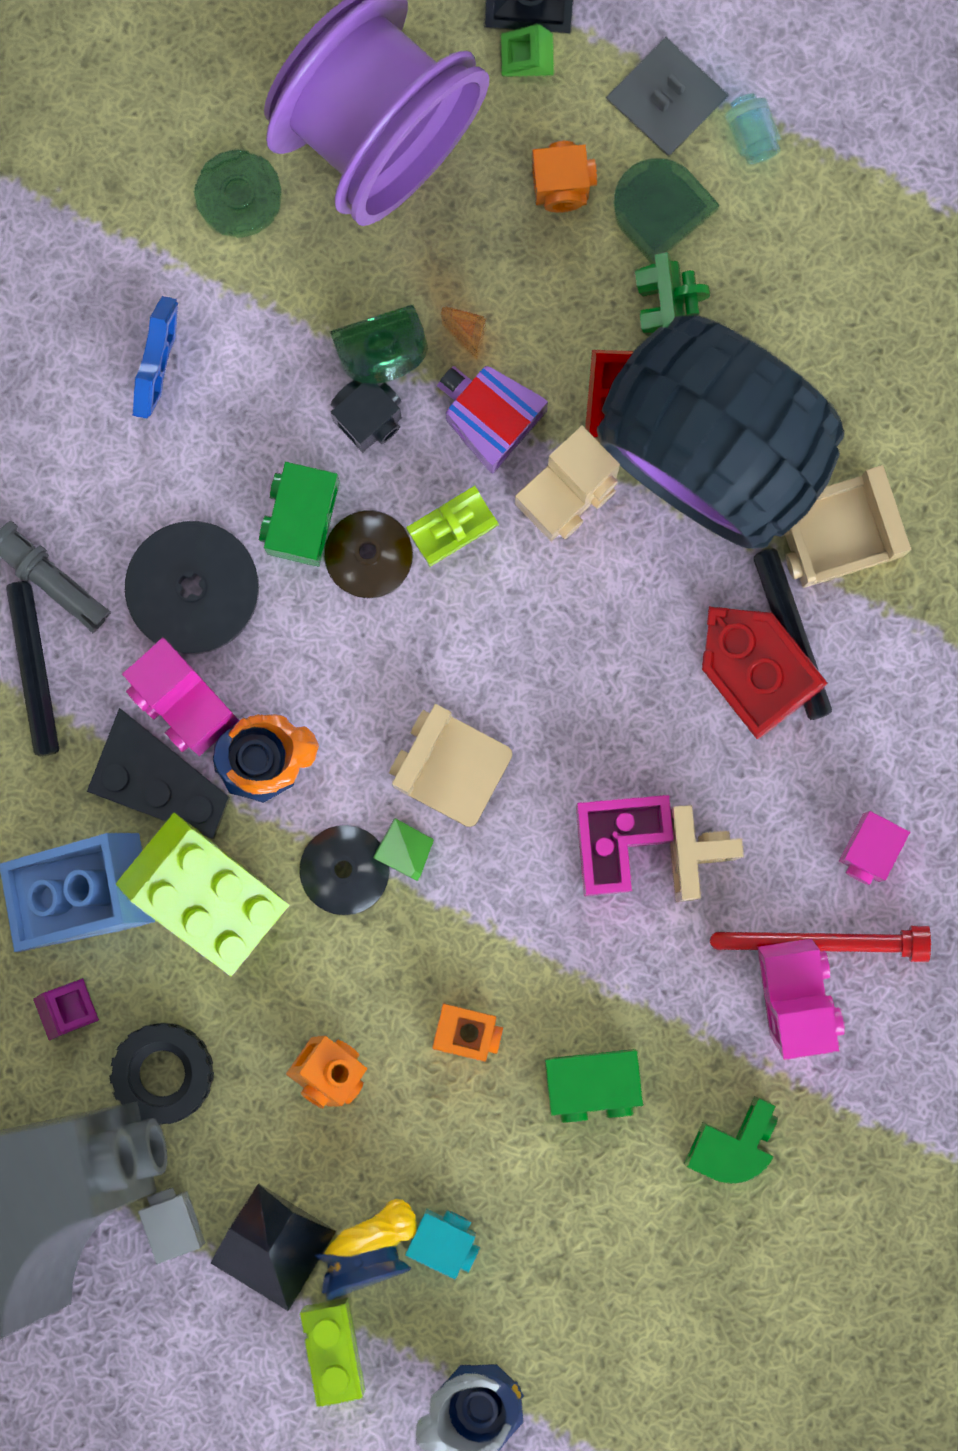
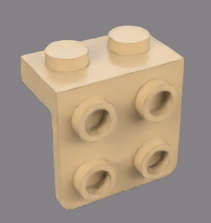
M435 704L430 713L422 710L411 730V734L417 738L409 753L401 750L389 771V774L395 776L392 785L400 792L466 827H473L480 819L511 761L512 750L501 742L453 718L449 710Z

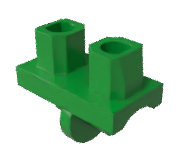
M668 252L656 254L655 264L635 270L636 286L639 294L643 297L659 294L660 307L640 311L641 330L648 337L658 328H668L676 316H685L684 304L686 316L700 315L698 302L710 297L708 285L696 284L695 271L682 272V286L679 262L670 260Z

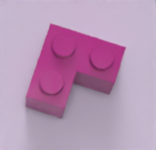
M164 638L160 639L122 673L125 679L132 685L125 692L153 720L159 715L162 716L171 726L165 734L182 752L189 747L200 757L224 732L240 721Z
M669 795L577 803L576 817L584 896L629 893L632 891L628 847L670 844L674 841Z
M812 939L759 946L758 954L769 1033L782 1058L787 1060L839 1052L838 1036L845 1034L844 1021L840 1007L835 1008L832 996H826L823 979L830 978V966L826 951L820 952Z

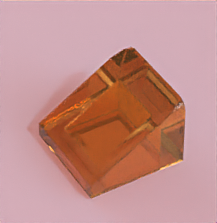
M443 307L441 312L442 325L478 360L486 332V318L451 307Z

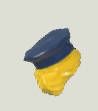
M402 1199L389 1201L380 1213L356 1226L343 1230L323 1254L314 1255L320 1261L327 1264L328 1272L324 1276L322 1293L325 1294L327 1301H332L345 1294L411 1270L408 1264L399 1259L396 1245L402 1240L407 1241L414 1238L418 1229L415 1213L407 1202Z

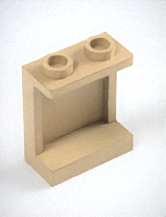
M883 465L866 470L862 476L827 486L807 515L783 535L786 536L791 551L785 554L789 573L793 580L800 579L802 588L902 558L911 551Z

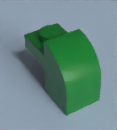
M754 1096L736 1137L702 1122L684 1161V1165L722 1183H742L755 1178L768 1167L774 1157L757 1147L761 1140L768 1142L776 1127L778 1117L772 1115L776 1106Z

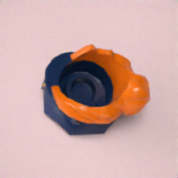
M258 714L249 716L248 718L241 719L235 726L224 732L216 742L213 754L215 773L220 775L229 794L264 803L294 786L300 768L310 767L315 761L319 743L310 729L305 726H293L287 717L283 715Z

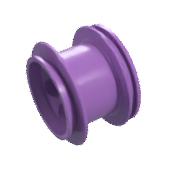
M343 0L323 16L295 47L278 72L265 101L264 115L269 121L266 135L268 148L273 153L284 154L297 150L306 144L312 147L342 175L335 193L336 210L341 214H351L352 219L361 226L373 224L386 217L405 202L433 174L472 123L483 103L489 86L488 73L483 68L476 66L475 57L471 52H455L436 62L402 32L408 11V0Z

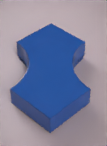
M161 296L150 316L145 351L135 377L132 416L148 419L161 397L166 366L176 337L178 302L175 298Z

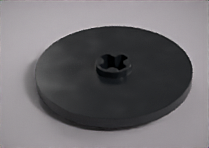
M201 521L173 523L154 532L143 541L134 553L125 577L126 604L137 627L155 644L164 638L178 653L182 654L211 652L233 641L250 622L259 596L257 569L245 546L227 530ZM196 577L201 578L198 585L203 590L199 596L190 594L187 598L183 597L185 589L181 585L182 581L185 578L193 581Z

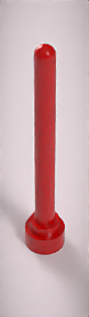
M910 925L909 930H901L900 934L715 932L710 937L711 946L717 950H758L759 946L812 939L820 951L900 953L901 957H909L910 962H929L931 957V932L929 926Z

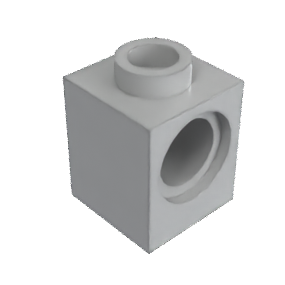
M172 1187L147 1197L149 1205L138 1211L156 1264L200 1249L205 1244L187 1191L176 1195Z

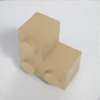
M582 425L549 455L548 466L515 496V505L550 542L558 535H561L565 540L584 522L580 515L587 508L593 505L596 509H599L616 492L614 487L618 484L616 478L620 464Z

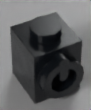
M361 376L359 379L357 378L348 383L337 393L331 401V406L334 409L330 413L333 422L364 453L377 440L380 444H384L400 429V425L397 422L402 416L398 405L402 401L386 382L379 386L371 377L365 380Z

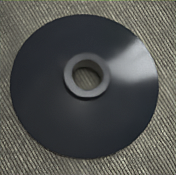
M350 825L334 826L317 834L305 848L300 861V879L309 899L324 911L337 915L357 914L374 905L386 889L390 871L389 866L373 858L380 845L378 839L368 831ZM341 861H348L352 866V873L347 878H339L335 873V867Z

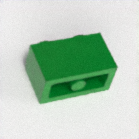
M285 462L282 474H274L270 489V499H274L275 504L272 516H264L259 534V541L265 543L264 549L267 555L316 567L320 566L340 485L337 473Z
M636 1049L544 1058L551 1116L560 1115L561 1123L588 1120L587 1112L606 1110V1118L634 1115L633 1107L643 1106Z

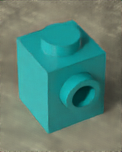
M426 1208L405 1256L456 1280L460 1269L466 1272L470 1271L480 1247L473 1244L476 1232L468 1229L471 1224L470 1220L449 1210H446L443 1217Z

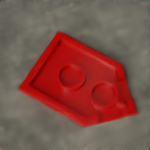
M709 606L706 647L703 653L702 670L756 739L766 735L828 684L773 613Z

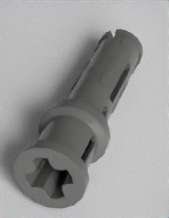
M13 521L6 523L0 529V557L16 570L15 576L20 580L28 581L30 579L66 611L77 618L90 632H96L106 619L104 617L107 618L111 611L97 602L88 592L48 560L47 550L41 545L34 546L17 531L18 526Z

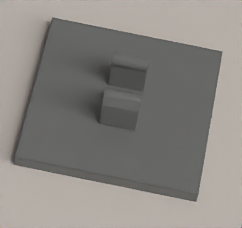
M665 37L606 96V99L669 157L729 94Z

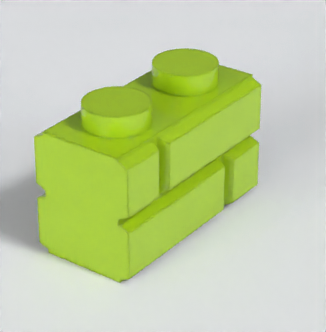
M349 1297L303 1306L300 1317L303 1333L307 1334L305 1345L316 1406L323 1407L362 1399L365 1393V1384Z

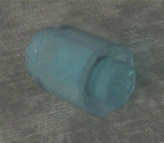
M754 93L735 99L731 103L732 109L726 113L725 117L740 156H745L748 164H756L777 155L781 151L778 144L781 136L767 99L764 97L756 98Z

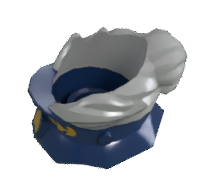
M497 1364L460 1365L438 1391L431 1396L429 1415H425L418 1420L416 1426L417 1445L423 1451L500 1450L524 1422L522 1398L524 1395L518 1382L513 1381Z

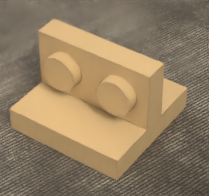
M692 805L676 806L671 808L674 841L670 843L675 902L694 901L701 898L698 864L738 860L744 857L742 838L730 839V831L702 833V835L698 836V842H696Z

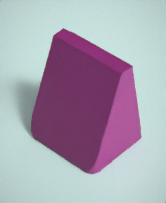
M83 978L33 998L49 1041L99 1021Z

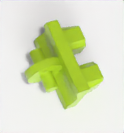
M473 486L406 527V530L429 567L497 527L498 522L487 507L476 486Z

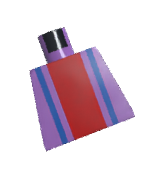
M453 366L444 374L437 385L439 389L454 400L446 411V421L492 474L545 415L548 408V401L489 366H485L473 380H470Z

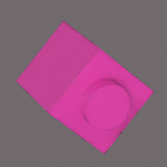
M871 811L865 812L861 816L839 862L848 866L845 872L847 875L864 884L870 885L873 879L877 882L886 881L910 831Z

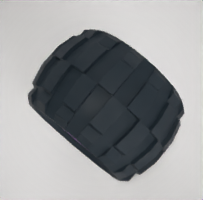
M697 315L676 316L668 328H658L635 349L611 385L601 410L605 418L596 429L601 445L626 472L642 485L706 529L736 545L748 549L767 547L774 536H783L807 515L829 483L840 456L837 446L844 438V429L837 411L806 379L769 351L745 336L716 321Z

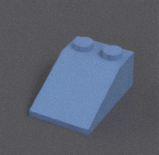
M105 833L0 863V873L14 952L119 932L155 922V919L133 904L115 885L142 852L139 833Z

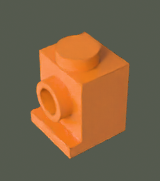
M443 1003L432 1049L486 1062L488 1052L498 1053L503 1027L495 1025L497 1018L495 1015ZM466 1024H472L478 1029V1037L472 1042H467L461 1037V1028Z

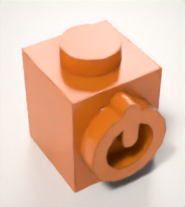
M558 141L550 144L549 148L532 150L536 205H544L546 211L554 213L570 212L587 205L590 186H597V171L595 159H587L586 144L575 145L572 141Z

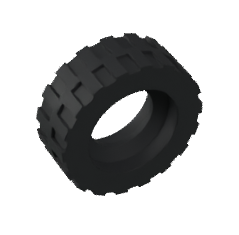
M173 1023L151 1024L133 1031L124 1042L120 1043L116 1049L118 1050L117 1054L111 1061L112 1074L109 1077L110 1084H113L114 1092L112 1093L115 1099L119 1100L121 1104L137 1101L141 1121L153 1118L159 1125L176 1123L189 1117L202 1106V1103L211 1091L210 1087L214 1078V1072L212 1070V1057L206 1049L207 1046L190 1029ZM156 1051H168L175 1054L182 1061L185 1069V1077L181 1087L169 1096L151 1094L145 1089L140 1079V1069L143 1061Z

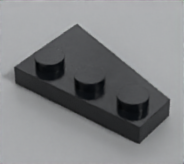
M121 708L117 712L86 791L163 821H167L175 812L200 833L211 839H215L230 800L228 795Z

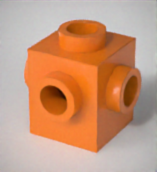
M316 1036L310 1038L286 1075L303 1087L301 1095L306 1100L323 1109L325 1105L335 1107L343 1106L344 1103H351L363 1087L364 1082L360 1079L368 1068L357 1060L359 1053L347 1043L341 1040H337L334 1043L327 1036Z

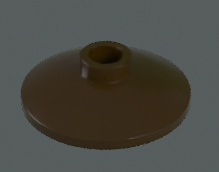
M359 511L343 518L331 530L325 544L324 559L330 577L340 589L360 598H377L391 593L406 579L413 561V548L407 531L396 519L378 511ZM366 544L373 545L376 548L375 556L371 559L362 558L359 555L362 546Z

